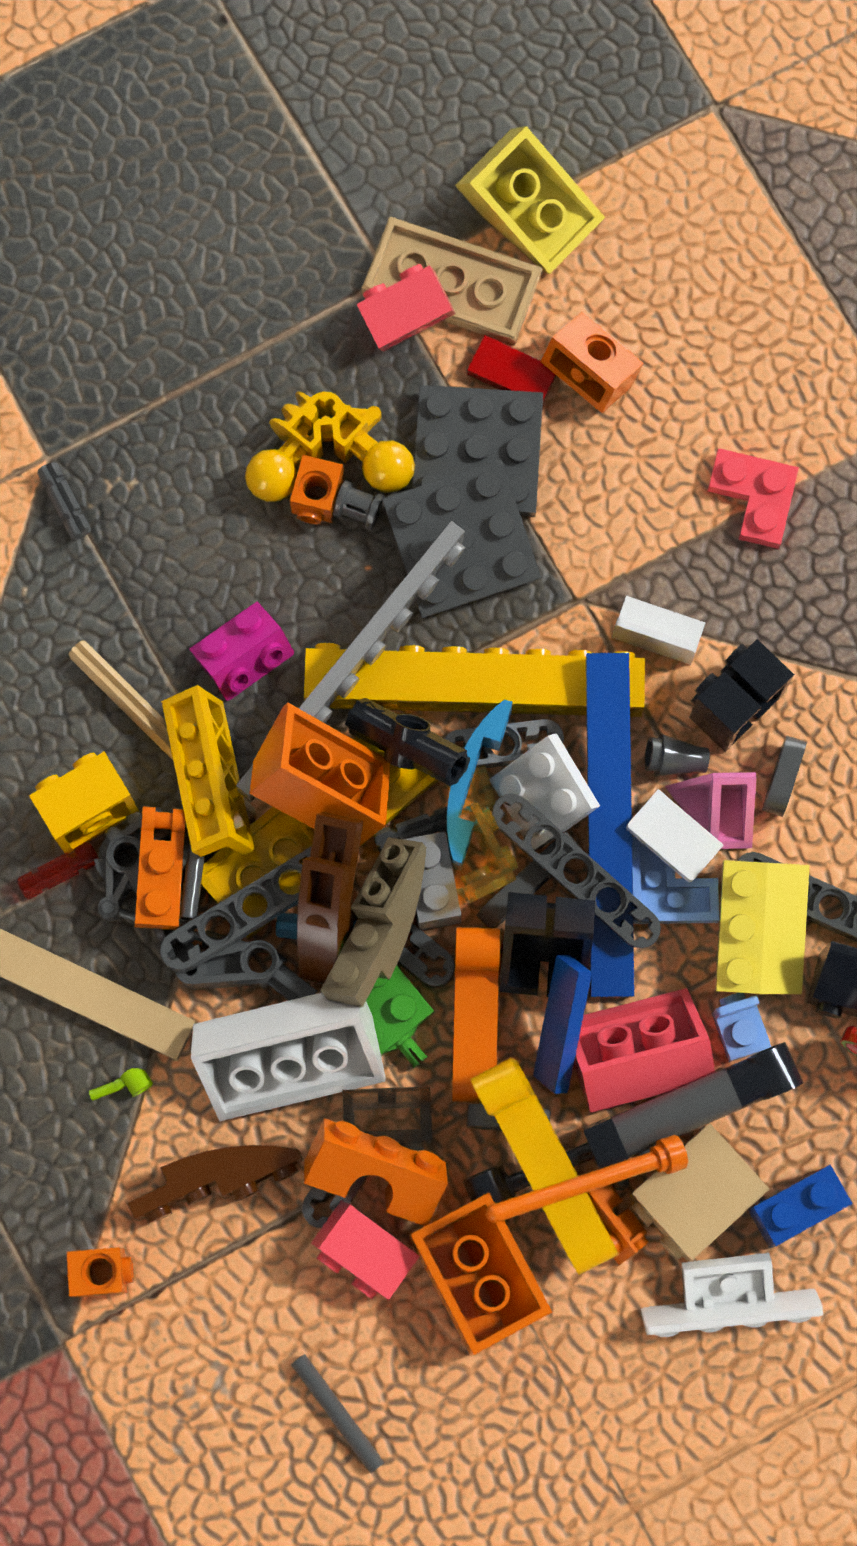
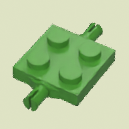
M396 965L390 980L377 979L366 1001L373 1016L381 1057L385 1053L399 1049L414 1069L420 1063L410 1052L411 1049L422 1062L428 1056L425 1055L411 1037L415 1034L418 1026L435 1011Z

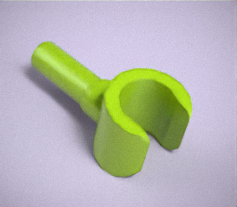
M131 1068L113 1082L89 1090V1095L92 1101L127 1087L131 1095L136 1097L149 1089L153 1082L145 1070Z

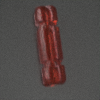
M85 842L74 848V853L69 855L66 852L38 867V872L33 874L30 871L19 877L17 883L24 897L32 899L43 893V888L51 889L79 874V869L84 868V870L95 866L94 859H99L93 846L89 842Z

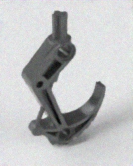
M156 807V812L172 813L173 808L183 809V807H171L169 811H163L162 807ZM139 812L126 816L128 824L121 829L111 826L104 832L107 837L100 846L99 859H94L97 871L106 882V897L100 900L98 911L103 919L107 921H115L119 917L135 921V912L122 909L121 905L130 891H134L137 896L142 815ZM185 820V833H186V832H188V830H187V825H186V820ZM154 829V840L170 841L171 830ZM127 848L137 850L138 859L132 866L121 867L117 865V857L122 850ZM154 929L161 944L170 933L175 931ZM193 930L190 932L195 940L202 942V947L209 948L203 943L197 931ZM209 930L206 931V935L215 941H220L227 937ZM239 940L193 970L185 973L175 972L181 983L190 990L256 986L265 990L270 986L288 1001L317 993L315 988L285 966L288 961L286 957L279 953L272 944L261 940L251 942ZM179 941L172 945L174 953L169 958L171 960L179 958L182 963L190 959L187 952L194 945L190 943L187 946H183ZM260 952L269 954L272 957V965L267 971L256 973L249 968V961L252 956Z

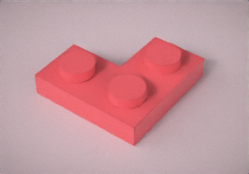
M718 448L708 492L748 501L738 540L776 549L780 548L799 467Z

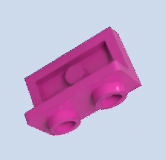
M258 601L189 649L195 660L215 682L220 693L227 701L237 696L294 655V650L283 630Z

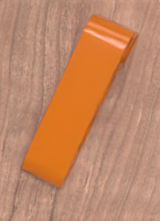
M456 927L452 1102L481 1103L471 1079L497 1065L500 928Z

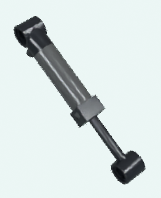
M783 1042L613 1117L609 1116L584 1127L583 1131L588 1142L565 1152L573 1167L595 1158L601 1169L628 1160L630 1157L655 1146L657 1140L672 1135L681 1136L757 1102L783 1094L803 1084V1080L786 1042ZM503 1164L496 1165L463 1180L471 1202L490 1193L496 1204L517 1197V1191L531 1186L523 1170L508 1176Z

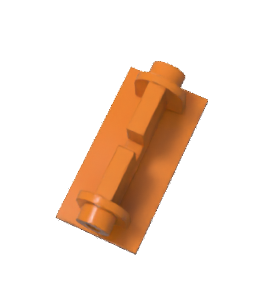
M611 1184L587 1192L619 1255L613 1257L618 1265L625 1262L649 1243L644 1236L647 1231L629 1208L618 1216L612 1211L623 1200Z

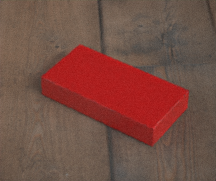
M484 335L467 369L468 376L499 390L543 392V403L557 377L556 374L540 362L541 360Z

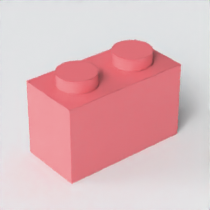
M421 264L408 268L399 274L401 281L388 288L385 283L374 286L362 294L365 300L357 303L378 348L383 352L456 314L434 269L430 265L424 269Z
M343 1200L340 1201L311 1242L312 1245L321 1251L316 1259L337 1274L342 1267L356 1276L351 1284L372 1300L377 1293L389 1300L420 1257Z

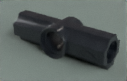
M367 698L357 700L354 707L347 714L345 726L349 728V733L384 751V759L393 766L403 769H418L448 786L457 784L468 769L470 758L467 756V750L431 732L430 723L421 717L411 714H396Z

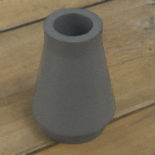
M660 734L658 738L650 737L647 741L644 760L646 771H654L656 776L693 772L706 773L709 766L710 752L709 748L699 747Z

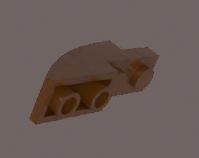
M327 812L316 814L310 857L303 859L298 900L297 949L302 979L324 984L353 929L355 913L351 909L354 903L351 902L363 828V821Z
M265 1145L232 1146L201 1152L160 1167L167 1184L127 1204L135 1220L141 1221L146 1218L149 1225L171 1215L170 1206L186 1199L188 1205H191L212 1195L209 1187L217 1184L222 1197L225 1199L233 1196L235 1202L243 1200L259 1191L257 1184L270 1177H273L276 1183L298 1173L299 1170L296 1165L303 1162L304 1159L297 1149Z

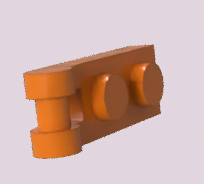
M143 806L134 927L177 930L179 927L185 833L183 809L173 808V812L170 813L156 812V807ZM154 829L171 830V841L154 840Z

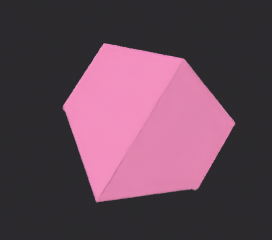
M756 772L711 773L665 786L681 809L723 844L721 849L752 848Z

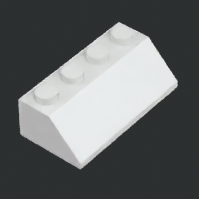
M322 993L193 1024L191 1060L219 1122L385 1082V1072L373 1016L367 1001L363 1007L330 1001Z

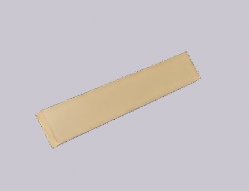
M0 929L1 978L175 1061L179 1060L193 1031V1024L197 1023L195 1020Z

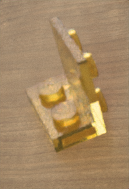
M478 802L463 808L462 811L468 821L474 822L473 833L492 870L490 871L488 865H485L460 877L464 885L456 888L462 904H470L517 880L513 873L514 870L518 869L517 862L507 845L504 847L499 846L493 832L499 830L495 818L487 806L481 809Z

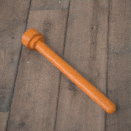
M677 1135L657 1140L655 1146L650 1148L649 1153L493 1204L488 1207L486 1216L489 1221L497 1223L652 1170L671 1174L686 1169L688 1165L686 1149Z

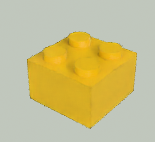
M105 751L99 755L93 752L81 757L73 764V770L61 777L55 774L45 778L35 786L37 791L29 795L54 839L66 855L103 834L109 827H115L126 820V816L139 812L132 796Z

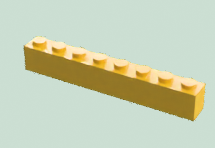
M319 643L315 645V649L306 648L304 701L347 649H341L340 645L334 643ZM405 645L401 646L399 651L384 650L371 666L365 662L355 674L360 679L353 690L344 699L338 695L329 708L352 709L357 700L367 698L388 710L490 713L493 708L505 699L513 702L511 711L513 714L586 716V653L593 652L573 650L568 652V656L551 655V651L546 649H529L526 651V654H509V650L504 648L484 649V653H467L466 648L457 646L444 647L441 652H425L424 647ZM628 651L612 652L629 653L630 717H641L645 705V658H635V653Z

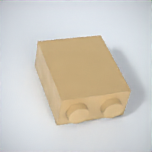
M710 1123L684 1146L688 1157L686 1169L671 1174H666L664 1171L660 1173L656 1171L629 1196L634 1201V1204L630 1207L631 1211L646 1227L653 1223L664 1235L660 1243L677 1261L682 1256L687 1262L696 1258L770 1190Z

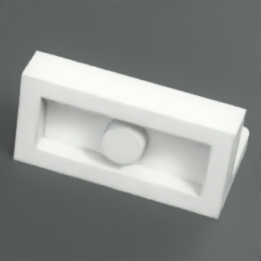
M626 596L620 615L617 618L612 638L691 665L705 622Z
M659 789L626 826V829L687 882H692L723 847L719 840Z

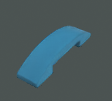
M505 699L492 709L471 735L464 748L467 750V756L470 758L468 769L457 784L450 786L446 824L447 844L452 867L460 871L474 831V822L462 819L460 816L482 747L497 751L500 749L513 704L512 701Z

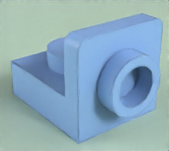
M736 993L719 1000L721 1007L716 1008L712 1016L729 1063L772 1047L757 1007L760 1004L757 995L746 998L744 993Z

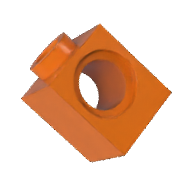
M302 455L290 498L292 514L297 515L300 521L308 524L319 525L321 521L332 523L334 504L344 480L343 464ZM315 486L322 487L327 491L326 495L318 500H312L305 494L310 488Z
M121 1247L67 1252L69 1297L127 1293V1284L134 1283L132 1256L125 1257V1249ZM105 1259L111 1264L113 1274L106 1284L97 1285L91 1278V1268L95 1262Z

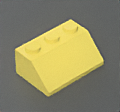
M723 860L716 991L750 994H802L810 865Z

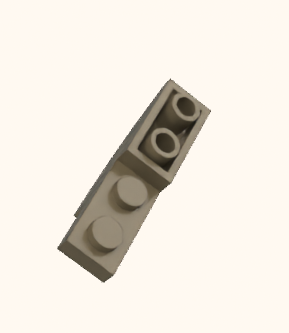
M387 838L351 907L358 920L320 990L328 1000L363 1007L377 979L390 980L408 938L420 896L426 857V846L422 842Z

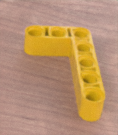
M509 1058L471 1079L472 1085L485 1110L490 1116H495L533 1191L578 1176L517 1060ZM587 1193L542 1207L578 1275L619 1255Z

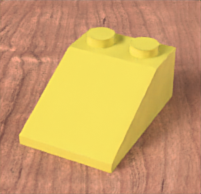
M527 126L510 129L455 185L483 218L537 266L542 267L546 274H551L605 218Z

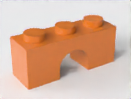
M324 1118L304 1160V1184L343 1198L346 1197L351 1185L360 1177L376 1175L384 1178L389 1182L385 1189L386 1213L423 1226L429 1224L448 1184L446 1161L441 1160L434 1153L426 1150L418 1152L401 1146L390 1137H376L359 1131L356 1126L345 1121H338L336 1123Z

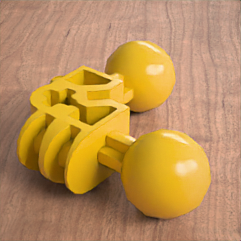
M297 391L295 397L299 405L285 404L281 409L285 420L273 418L269 421L273 431L285 443L279 450H262L254 455L247 465L245 472L247 487L254 496L266 502L281 501L291 494L297 476L296 467L300 464L302 455L319 459L323 456L322 442L333 441L335 455L345 463L353 455L363 462L362 470L365 479L372 488L383 493L398 492L406 487L414 475L415 463L412 454L405 445L394 440L377 442L368 435V432L381 420V410L379 407L371 406L368 409L351 408V405L344 404L337 395L331 392L323 391L309 397L307 394Z

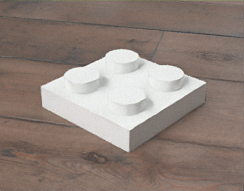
M557 733L545 737L489 779L499 797L510 793L522 796L563 833L600 807ZM515 802L513 805L508 806L503 803L513 821L523 828L520 830V833L524 838L527 830L537 824L538 820L531 816L530 821L526 823L518 815L521 809L519 804ZM538 830L531 838L532 848L534 851L539 850L555 838L547 830Z

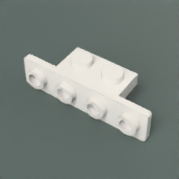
M769 1253L682 1262L684 1303L643 1307L641 1309L646 1334L659 1337H672L679 1332L692 1330L716 1332L723 1327L737 1325L761 1327L767 1324V1322L782 1320L800 1323L808 1321L811 1317L823 1315V1306L815 1289L774 1293L772 1260Z

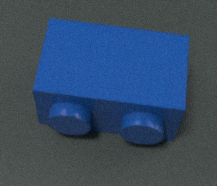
M830 1164L748 1209L770 1249L853 1203Z

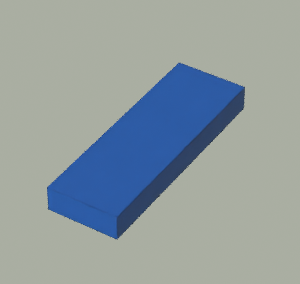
M556 955L533 1076L554 1094L568 1093L592 976L590 970L570 955Z

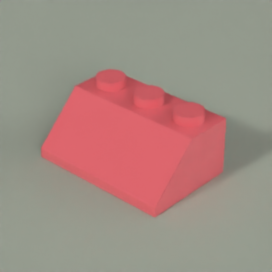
M687 988L583 1016L574 1065L590 1113L671 1092L715 1073L710 1039Z

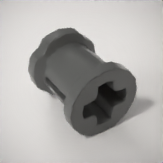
M344 481L337 495L332 514L338 518L341 515L365 523V528L372 530L383 507L382 499L385 495L380 493L376 496L353 488L351 482Z

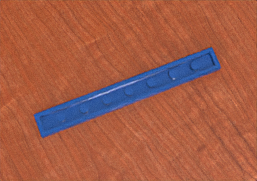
M586 653L587 785L600 805L599 808L588 815V855L633 895L632 834L626 829L627 824L632 819L629 653ZM602 888L596 895V904L603 912H613L619 906L620 897L613 888ZM629 902L624 913L613 920L618 927L622 920H626L633 927V917L628 914L633 910V905ZM594 915V935L590 958V971L592 972L590 997L634 996V947L626 944Z

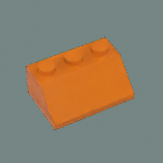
M287 703L282 707L253 761L249 794L313 829L315 827L316 814L321 812L363 821L361 846L386 826L391 764L378 753L294 705Z
M490 1193L475 1199L409 1236L413 1248L420 1256L419 1259L470 1356L485 1350L553 1312L505 1221L493 1223L488 1220L486 1211L489 1206L495 1204Z

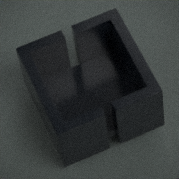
M758 639L748 648L744 644L738 646L725 660L727 665L721 670V675L717 677L714 673H711L696 688L695 692L697 694L691 700L694 707L689 718L724 752L752 727V724L749 722L752 717L758 721L784 695L794 676Z
M508 892L499 992L538 996L540 961L549 962L546 997H548L556 955H570L589 970L594 935L595 900L556 897L555 903H547V896Z

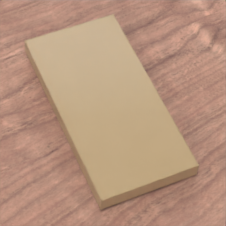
M389 216L363 283L362 294L379 284L385 283L388 288L401 281L399 274L412 266L421 264L424 269L430 265L434 269L456 312L455 315L443 321L516 345L543 268Z

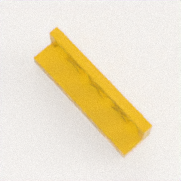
M198 685L161 701L192 853L202 857L226 846L242 855L254 852L255 848L244 797L236 788L240 778L223 701Z

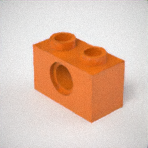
M582 311L551 338L540 361L602 414L632 387L644 364L630 350L622 346Z

